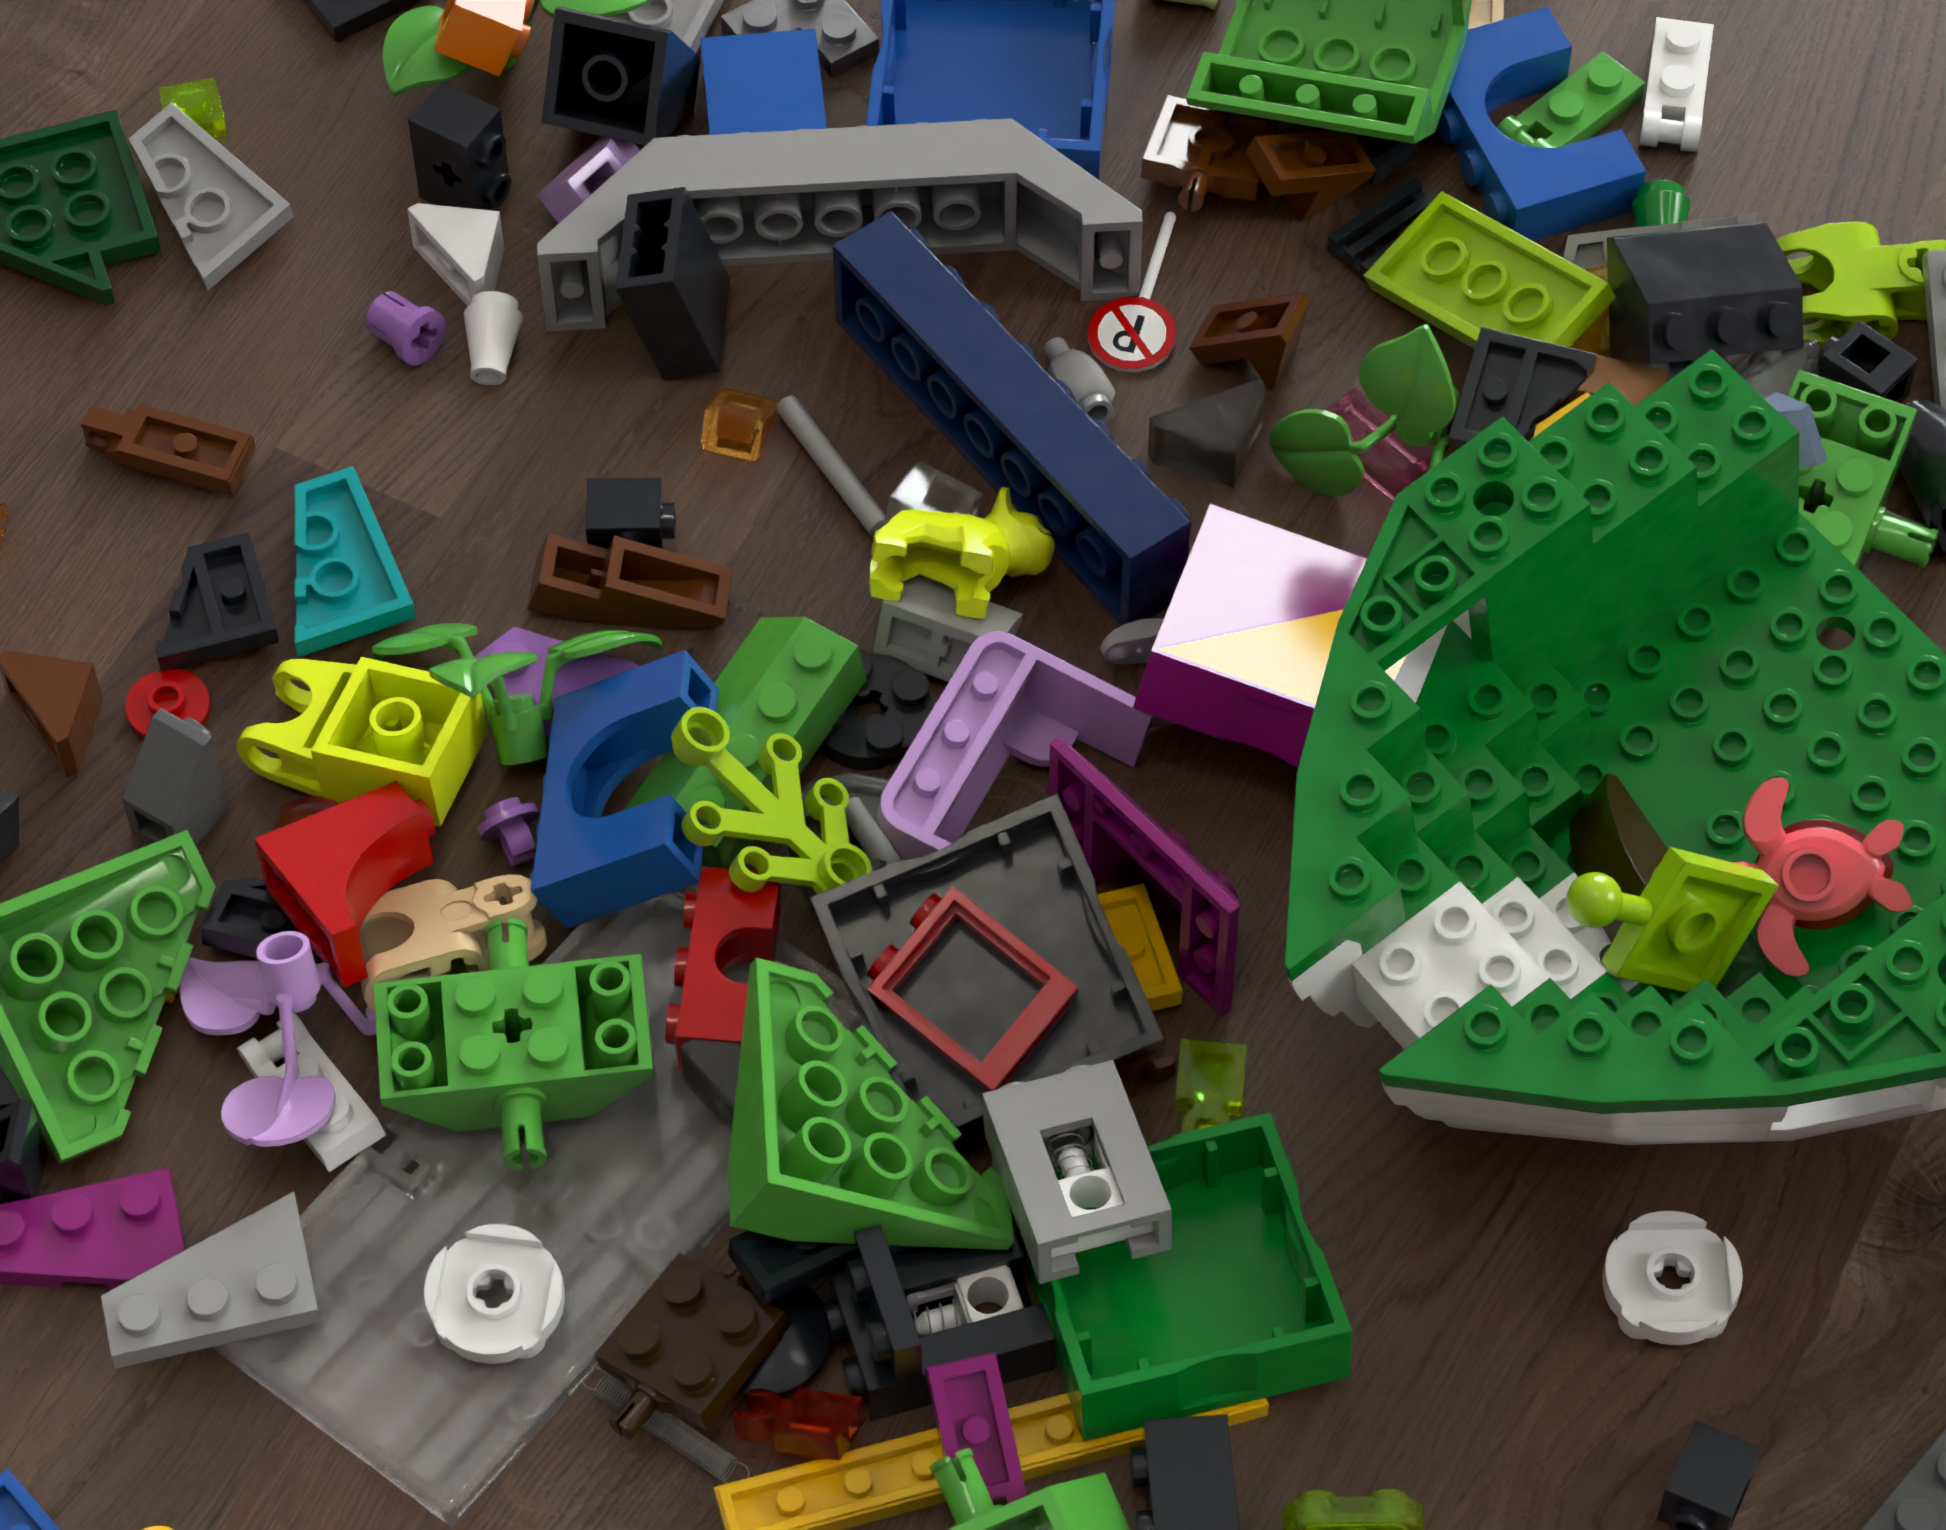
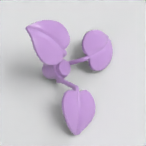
M296 931L280 932L264 939L256 950L258 961L210 962L189 957L180 981V999L188 1022L194 1029L208 1035H233L246 1031L256 1023L260 1014L271 1015L274 1013L275 1007L278 1006L285 1058L284 1078L262 1076L246 1081L233 1089L222 1105L221 1119L226 1132L245 1145L255 1144L261 1147H271L300 1141L319 1130L329 1120L336 1104L335 1092L329 1079L323 1076L298 1078L299 1068L292 1013L310 1008L317 999V993L321 985L325 987L362 1034H376L375 1013L368 1006L366 1008L367 1018L361 1013L332 977L329 964L322 962L315 965L308 937Z

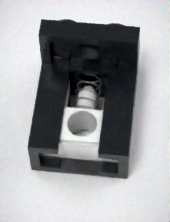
M1012 1221L1014 1244L1008 1250L918 1247L891 1255L881 1225L854 1232L855 1259L846 1261V1268L830 1274L831 1298L821 1301V1307L831 1340L843 1338L849 1358L840 1361L849 1397L851 1400L863 1398L870 1422L931 1405L924 1371L926 1367L993 1352L996 1353L1002 1384L1055 1370V1336L1043 1303L1033 1305L1026 1288L1025 1279L1019 1265L1026 1262V1255L1014 1221ZM984 1302H992L1000 1305L1003 1309L996 1313L984 1314L976 1311L974 1307Z

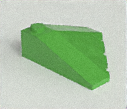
M188 829L0 903V1067L20 1100L22 1099L33 1105L43 1138L59 1164L116 1141L124 1133L131 1111L124 1109L136 1076L144 1077L163 1029L156 1025L167 993L175 994L194 946L186 942L197 913L206 912L216 887Z
M756 957L750 964L728 1160L730 1226L789 1241L855 1244L854 1232L881 1225L888 1245L1008 1250L1014 1244L1011 1205L998 1173L990 1167L980 1175L969 1165L953 1145L962 1135L960 1131L927 1095L916 1104L903 1092L889 1074L898 1063L864 1025L858 1027L853 1033L846 1029L825 1004L834 992L816 973Z

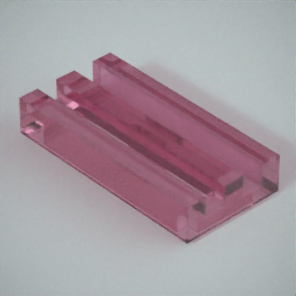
M1356 387L1325 409L1345 420L1351 432L1352 442L1366 438L1373 430L1375 431L1391 417L1377 409L1367 396ZM1350 410L1372 429L1366 430L1346 412ZM1394 430L1368 451L1356 455L1363 464L1364 477L1394 501L1399 492L1428 472L1432 450L1426 445L1423 447L1408 445L1399 437L1397 430ZM1386 441L1411 460L1413 464L1410 466L1386 446Z

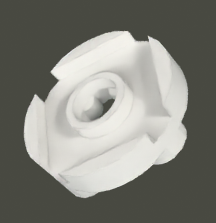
M1657 1211L1642 1215L1631 1222L1629 1229L1621 1234L1617 1240L1615 1238L1610 1245L1602 1276L1606 1301L1610 1309L1618 1317V1324L1621 1330L1633 1339H1648L1666 1345H1686L1702 1341L1705 1338H1714L1721 1334L1737 1306L1743 1280L1741 1261L1731 1242L1725 1236L1722 1242L1715 1233L1706 1229V1221L1686 1212ZM1664 1266H1674L1678 1276L1683 1278L1689 1277L1691 1283L1683 1284L1681 1289H1669L1665 1285L1660 1284L1656 1278L1662 1276Z
M488 1224L465 1232L466 1238L456 1242L449 1250L445 1246L435 1256L425 1279V1306L441 1344L468 1360L487 1364L506 1363L517 1358L529 1359L536 1356L544 1348L546 1339L555 1331L564 1309L565 1288L556 1260L553 1259L552 1254L543 1247L542 1242L531 1232L516 1226ZM493 1280H504L506 1292L513 1294L508 1302L501 1303L498 1308H487L484 1300L476 1298L478 1290H489Z

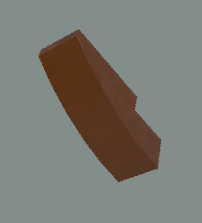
M548 533L535 561L527 610L605 625L642 628L719 626L723 624L726 618L733 568L617 536L613 537L608 549Z

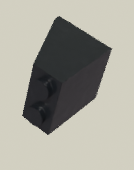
M558 6L554 12L541 123L646 146L653 138L668 136L694 114L701 57L672 30Z

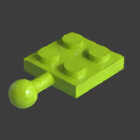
M1669 847L1660 864L1655 868L1651 879L1640 897L1623 893L1618 883L1604 873L1589 872L1573 881L1568 889L1566 901L1570 915L1583 926L1601 928L1609 925L1615 919L1624 921L1601 960L1616 977L1687 993L1705 978L1715 988L1717 987L1779 885L1763 870Z

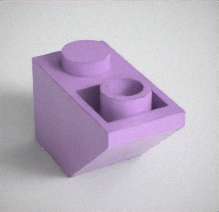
M602 136L536 195L559 224L640 150L632 142Z

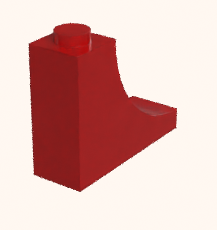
M395 781L254 838L266 890L299 932L308 937L311 947L323 962L329 964L330 971L344 988L368 978L359 939L360 928L367 914L376 902L393 886L415 872L434 864L429 837L434 836L436 830L433 818L426 804L421 799L413 801L400 784Z

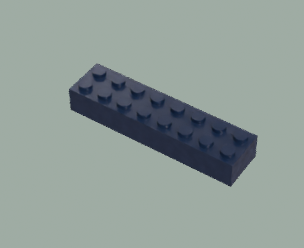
M891 211L833 244L836 322L997 493H999L1001 487L1010 488L1011 501L1018 512L1031 513L1040 518L1044 528L1049 530L1055 540L1054 554L1121 626L1140 619H1149L1169 607L1189 558V540L1192 525L1184 506L1175 498L1168 499L1152 482L1146 467L1138 459H1130L1114 443L1109 429L1101 420L1097 418L1092 420L1076 403L1070 388L1062 380H1054L1039 365L1035 353L1024 341L1017 342L1005 330L997 313L989 304L979 303L966 289L959 273L950 265L944 266L930 252L927 242L917 229L913 227L908 229Z

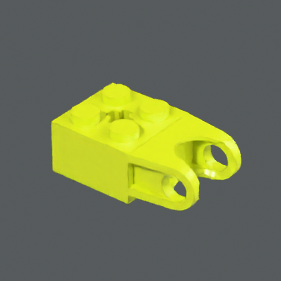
M361 657L357 665L308 659H290L282 662L272 677L276 695L301 715L284 723L266 722L246 727L236 743V750L243 762L254 772L269 780L339 804L397 781L413 801L421 799L426 804L433 818L434 825L441 827L489 733L481 692L472 699L430 677L428 671ZM290 679L304 683L310 691L298 688ZM255 746L276 753L280 759L263 754Z

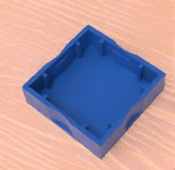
M881 0L882 43L877 60L873 66L866 126L1012 118L1100 180L1117 0Z

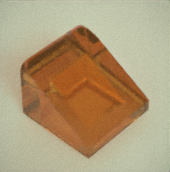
M728 388L722 389L705 409L701 439L702 449L751 462L757 461L764 450L777 417L776 407L779 402L776 399Z

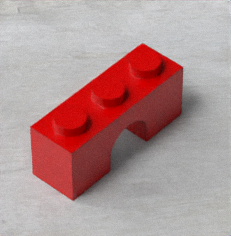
M701 866L698 892H686L683 910V930L691 931L689 948L678 947L674 968L675 987H683L680 1004H669L665 1026L666 1044H676L678 1070L738 1075L748 984L731 981L724 974L735 965L753 962L756 957L775 962L782 914L781 883L767 881L759 891L747 892L733 883L729 875V869ZM750 871L754 874L759 875L758 871Z

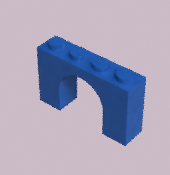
M1549 7L1468 30L1466 43L1437 125L1443 141L1446 144L1452 143L1458 153L1461 170L1466 182L1470 186L1476 185L1483 197L1486 215L1531 241L1540 240L1632 212L1631 204L1637 197L1638 188L1644 184L1646 176L1644 166L1622 129L1566 146L1540 148L1528 146L1510 139L1500 132L1490 120L1489 116L1501 106L1551 91L1568 78L1572 46Z
M686 650L555 698L552 727L549 730L550 745L546 774L543 777L544 791L540 822L536 828L537 845L534 868L530 875V880L532 881L531 892L537 897V902L542 907L547 908L566 929L700 883L703 846L693 844L683 834L681 822L687 813L670 794L618 813L601 817L609 797L626 776L652 758L673 751L672 731L689 709L704 707L717 712L719 688Z

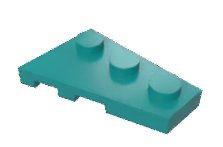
M354 466L296 484L295 648L297 657L299 658L415 619L414 603Z

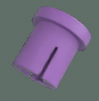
M388 291L384 295L378 296L369 307L366 316L367 330L392 346L397 357L412 366L421 365L431 359L440 348L446 333V321L442 314L428 306L418 307L394 291Z

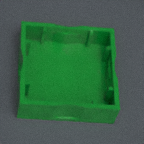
M1271 1112L1179 1133L1160 1143L1147 1146L1172 1209L1171 1250L1132 1260L1125 1240L1074 1253L1079 1265V1274L1039 1284L1011 1208L1012 1221H1014L1026 1255L1025 1264L1038 1304L1043 1303L1055 1336V1357L1083 1441L1143 1427V1420L1187 1417L1350 1377L1352 1328L1324 1253L1314 1241L1304 1222L1300 1208L1299 1187ZM1090 1158L1093 1163L1092 1168L1098 1170L1094 1159ZM1054 1167L1056 1177L1060 1180L1062 1172L1057 1171L1056 1167ZM1085 1208V1209H1086V1210H1094V1209H1098V1208Z

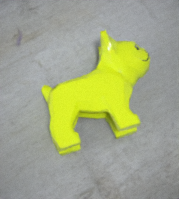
M1001 487L991 513L984 519L969 514L918 509L902 510L885 526L875 532L869 573L870 594L872 597L884 600L899 601L902 597L904 586L902 582L920 575L954 589L957 615L984 619L987 615L990 592L998 586L1004 575L1007 574L1012 578L1027 574L1037 575L1044 571L1051 562L1055 549V540L1049 530L1044 528L1038 516L1016 510L1011 501L1010 488Z

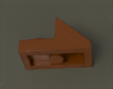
M1330 129L1255 136L1245 152L1271 196L1284 195L1300 221L1309 219L1371 179L1376 171L1353 133Z
M1305 292L1213 305L1190 344L1189 349L1201 365L1224 361L1234 362L1247 358L1266 386L1272 390L1277 385L1297 348L1311 300Z

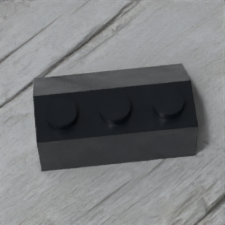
M1755 222L1607 238L1608 283L1616 297L1608 305L1610 358L1653 365L1697 360L1711 349L1720 357L1804 347L1802 285L1767 223Z

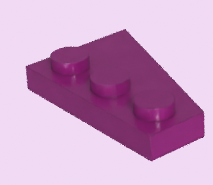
M170 1168L0 1204V1284L63 1288L68 1282L106 1284L108 1291H111L186 1250Z

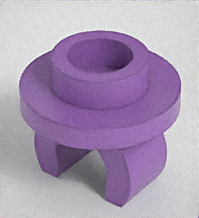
M513 797L487 808L483 813L486 820L477 827L480 839L489 841L499 838L511 868L535 859L533 851L536 850V844L528 825L534 822L540 815L536 804H521L518 797Z

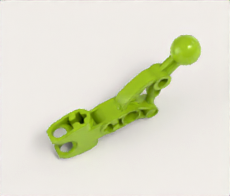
M1856 221L1827 223L1811 229L1790 233L1776 239L1785 257L1797 252L1811 254L1808 257L1788 260L1800 283L1809 284L1820 291L1810 296H1803V319L1821 318L1813 324L1803 325L1804 346L1823 347L1832 336L1839 335L1842 337L1859 320L1889 340L1893 339L1898 332L1897 320H1927L1922 256L1926 251L1946 250V240L1881 246L1878 230L1869 223Z

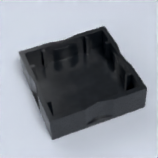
M1058 794L974 828L951 845L937 852L909 860L896 861L810 897L814 912L862 1025L898 1063L889 1072L891 1078L916 1104L927 1095L961 1134L984 1125L982 1093L985 1092L878 1006L867 990L873 983V980L867 976V972L889 945L893 944L899 950L916 931L909 924L910 920L919 907L933 893L943 898L950 888L954 886L1078 986V997L1006 1084L1028 1082L1063 1073L1074 1066H1090L1110 1060L1114 1061L1117 1069L1163 1049L1164 1037L1127 952L1115 938L1098 900L1094 876ZM956 919L896 994L978 1061L982 1062L1042 988Z

